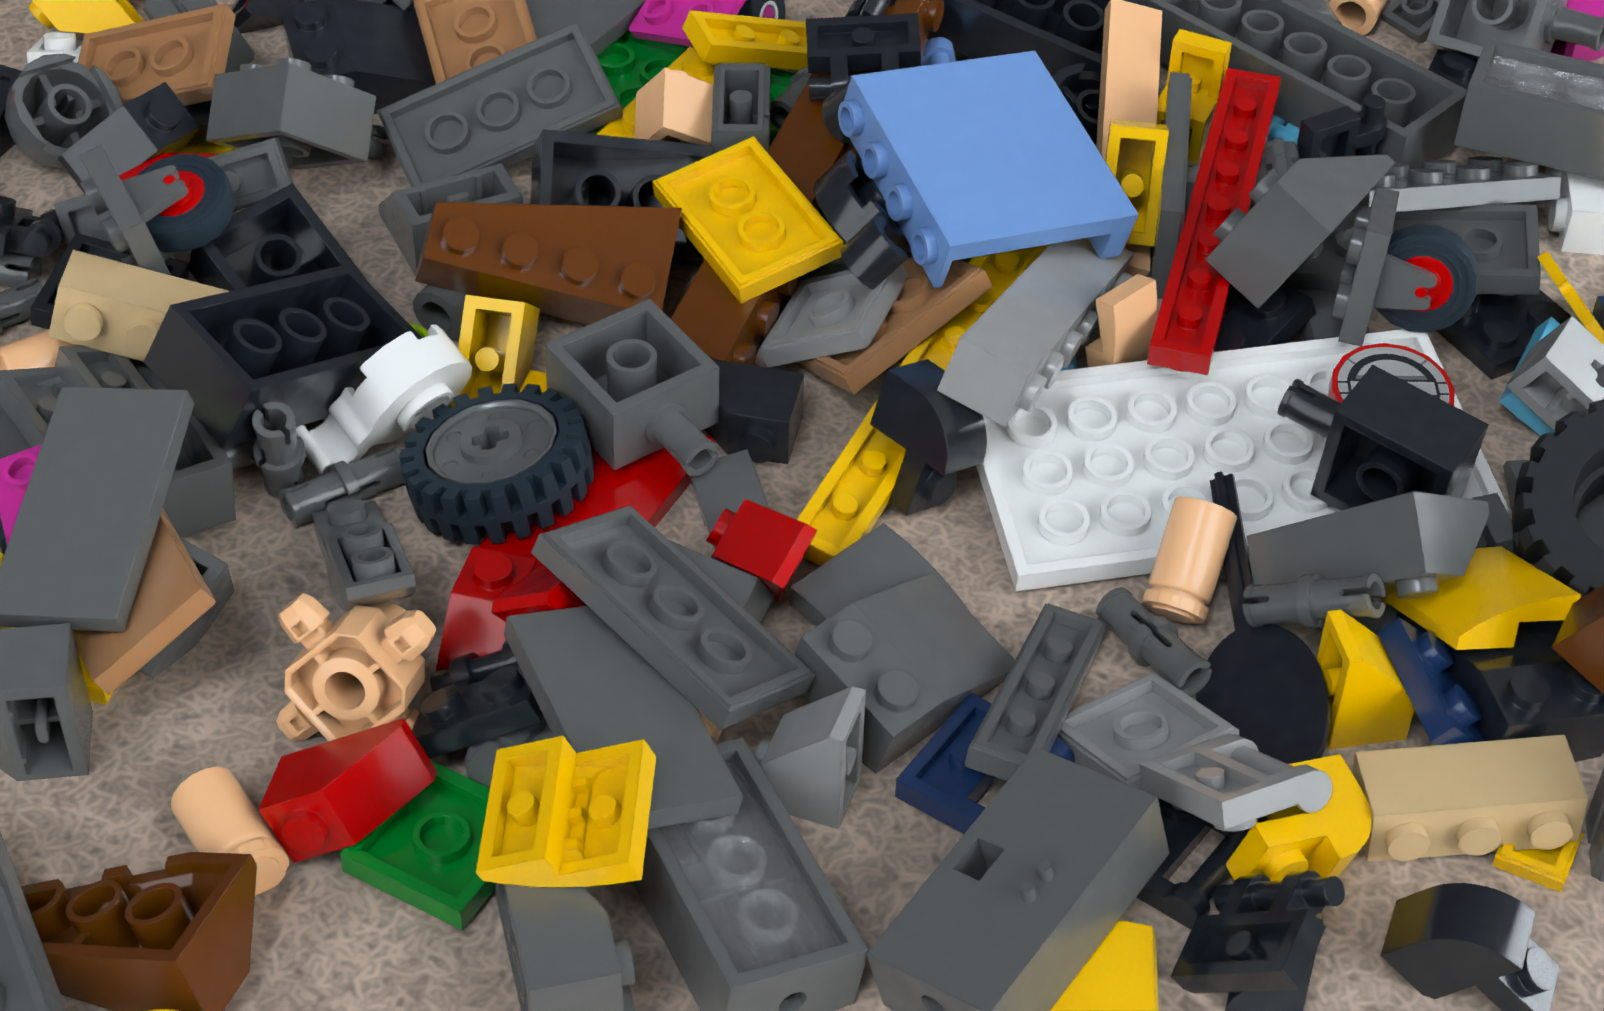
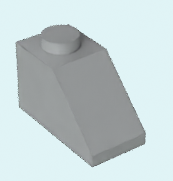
M851 686L785 713L772 740L762 738L754 756L790 816L839 829L861 779L866 690Z

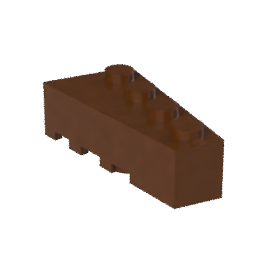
M436 202L427 225L415 281L472 296L525 302L539 308L540 313L590 325L648 299H651L662 310L682 208Z

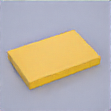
M754 136L652 181L654 196L663 207L682 208L679 221L680 229L740 304L842 257L840 250L843 246V240Z

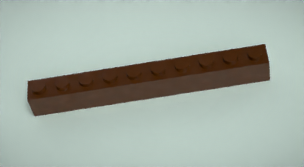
M897 0L894 5L888 6L884 15L918 13L922 59L925 40L930 31L936 32L942 22L944 1ZM882 70L848 72V75L881 72ZM816 73L810 77H829L831 73ZM807 81L767 152L827 221L813 191L815 181L847 151L851 150L856 160L860 156L853 144L843 143L829 132L822 116V103L824 100L809 101V85ZM704 260L671 320L711 359L754 366L756 349L762 338L767 337L778 320L779 307L785 296H792L797 290L801 276L740 304L708 262Z

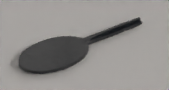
M1222 471L1214 474L1215 479L1210 480L1213 503L1232 511L1237 516L1223 562L1235 631L1224 638L1207 661L1212 665L1210 666L1212 675L1206 686L1196 694V701L1239 729V736L1253 741L1258 751L1286 764L1321 758L1326 747L1331 724V701L1326 679L1316 657L1297 635L1274 624L1262 627H1251L1244 616L1243 604L1257 603V599L1243 598L1245 588L1249 584L1254 583L1235 477L1232 473L1224 475Z

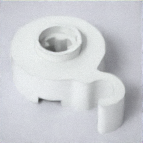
M436 324L431 325L427 332L429 336L420 340L416 338L412 331H409L383 346L359 368L367 378L356 391L352 387L344 388L341 396L330 406L329 416L321 425L310 431L304 425L296 428V437H301L304 442L306 457L320 475L328 473L329 466L343 460L347 464L359 461L367 450L375 444L393 442L407 433L416 432L415 424L422 417L434 420L432 410L442 403L449 407L454 397L462 392L471 377L472 366L443 329Z

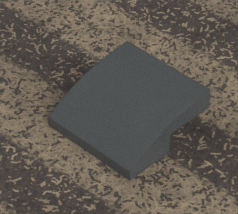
M81 345L59 346L55 367L0 370V404L31 448L43 443L61 387L151 389L127 357Z
M884 523L790 586L789 605L816 626L852 602L933 573L965 606L963 601L936 569L916 549Z

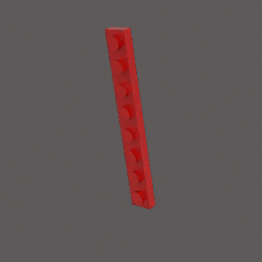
M1230 68L1226 69L1151 338L1147 361L1149 365L1170 368L1180 372L1209 374L1231 283L1205 259L1221 243L1213 233L1237 207L1245 214L1250 211L1252 199L1248 194L1256 187L1281 83V77Z

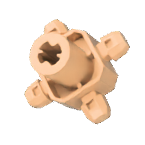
M305 593L298 595L278 614L281 627L294 644L301 642L304 645L303 649L285 670V694L291 700L281 709L276 720L278 728L289 740H306L320 731L328 741H332L402 718L406 720L412 730L419 712L416 708L410 710L408 705L425 681V659L421 653L429 646L436 633L435 625L423 611H406L401 606L390 602L374 604L368 607L355 605L331 623L327 618L330 612L314 597Z

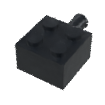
M1373 364L1342 403L1304 384V381L1295 379L1293 385H1290L1285 392L1277 412L1279 416L1286 417L1326 438L1310 495L1340 511L1413 491L1462 498L1489 424Z

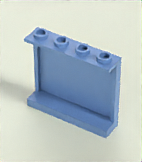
M1036 51L851 76L844 101L841 102L838 109V121L841 131L853 143L862 159L866 175L874 180L886 202L889 216L892 220L897 221L910 244L914 260L917 264L922 265L934 288L943 286L951 263L954 260L1088 238L1100 259L1121 255L1139 214Z

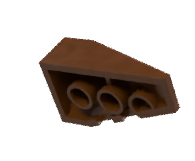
M187 852L168 856L165 863L166 869L132 875L128 866L123 865L104 869L102 881L66 889L59 879L21 886L60 994L112 1011H149L157 1009L224 1011L250 972L257 864L252 854Z

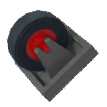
M102 145L79 155L90 176L89 179L80 183L97 216L106 211L110 215L109 218L100 221L116 253L120 254L128 250L131 254L121 259L122 263L171 275L164 262L177 252H187L206 245L218 237L232 220L236 203L231 183L227 174L212 159L197 154H177L157 160L139 172L137 176L121 181Z
M1376 187L1371 207L1359 205L1347 257L1337 290L1331 317L1343 320L1338 341L1362 346L1372 308H1376L1391 324L1411 332H1433L1454 324L1468 312L1478 291L1479 266L1471 247L1456 232L1436 224H1413L1398 229L1395 232L1392 231L1400 192Z

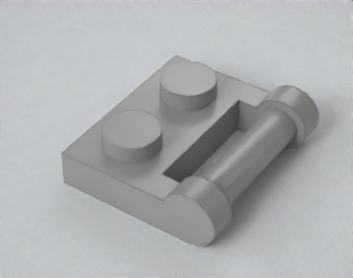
M1227 734L1139 764L1143 791L1172 804L1177 810L1189 812L1213 824L1216 829L1221 831L1233 832L1249 829L1256 825L1257 818L1292 806L1309 813L1317 812L1324 808L1332 794V782L1326 772L1309 765L1293 767L1259 752L1253 741L1236 734Z

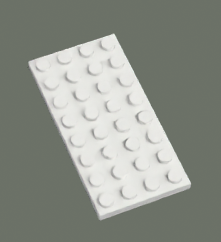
M1400 329L1365 334L1362 346L1379 343L1407 346L1429 356L1443 369L1427 332H1411ZM1339 337L1219 351L1213 354L1208 375L1187 371L1180 372L1170 368L1147 364L1148 360L1062 370L1049 389L1043 388L1031 411L1027 412L1020 408L1005 427L983 416L986 426L987 447L984 462L976 465L1015 592L1151 574L1174 499L1179 496L1192 497L1213 503L1210 480L1215 479L1214 474L1220 471L1224 475L1232 473L1235 477L1247 549V535L1340 511L1310 495L1326 438L1286 417L1279 416L1277 412L1285 392L1290 385H1293L1295 379L1304 381V384L1328 396L1329 383L1334 368L1345 354L1360 346L1339 342ZM1454 394V407L1463 410L1456 394ZM1480 448L1462 498L1472 499L1473 497L1498 493L1509 513L1510 510Z

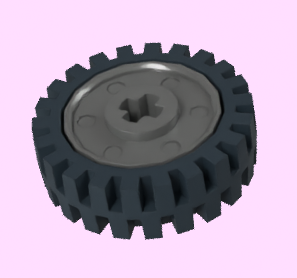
M511 383L503 384L501 392L495 394L491 386L479 388V397L470 399L467 393L454 397L455 407L453 408L442 403L432 410L434 420L422 417L415 424L417 433H408L404 440L405 448L401 449L399 458L405 486L416 516L421 524L425 523L428 531L434 535L441 532L445 540L456 542L463 535L466 544L479 545L483 536L488 535L491 544L505 542L507 532L515 531L517 539L531 535L529 526L535 523L544 530L555 524L554 512L565 517L574 510L573 500L582 501L588 493L587 484H592L593 468L595 466L582 415L569 397L561 398L560 392L552 388H548L542 393L540 385L527 384L522 392H519L517 384Z

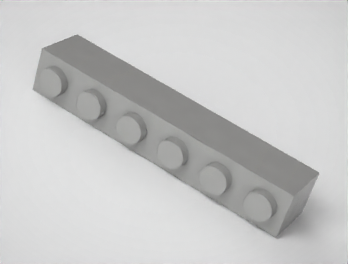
M1088 238L1050 244L960 337L937 391L1004 427L1020 408L1030 412L1042 393L1043 388L1049 389L1062 366L1065 368L1069 366L1079 346L1085 347L1097 325L1099 326L1096 299L1133 277L1126 273V270L1134 253L1124 248L1120 256L1100 259Z

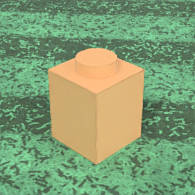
M668 68L661 70L636 92L635 138L709 146L711 144L713 84L693 78L684 71Z

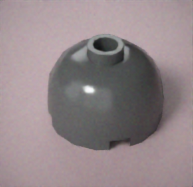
M65 53L43 55L26 64L9 90L5 109V119L10 135L20 150L38 164L56 169H65L58 160L64 151L123 105L118 89L104 71L95 65L89 70L84 65L73 62L76 58L75 56Z

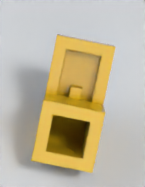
M1179 29L1172 42L1166 86L1158 98L1157 124H1163L1170 72L1190 74L1189 78H1192L1187 161L1198 164L1204 152L1226 69L1228 68L1232 43Z
M1341 754L1289 764L1293 767L1309 765L1326 772L1332 782V794L1329 802L1321 810L1311 813L1292 806L1266 815L1269 821L1256 823L1226 863V867L1234 881L1241 876L1265 875L1271 881L1283 880L1285 875L1290 872L1308 870L1315 871L1321 877H1340L1366 843L1372 826L1371 811L1367 798Z

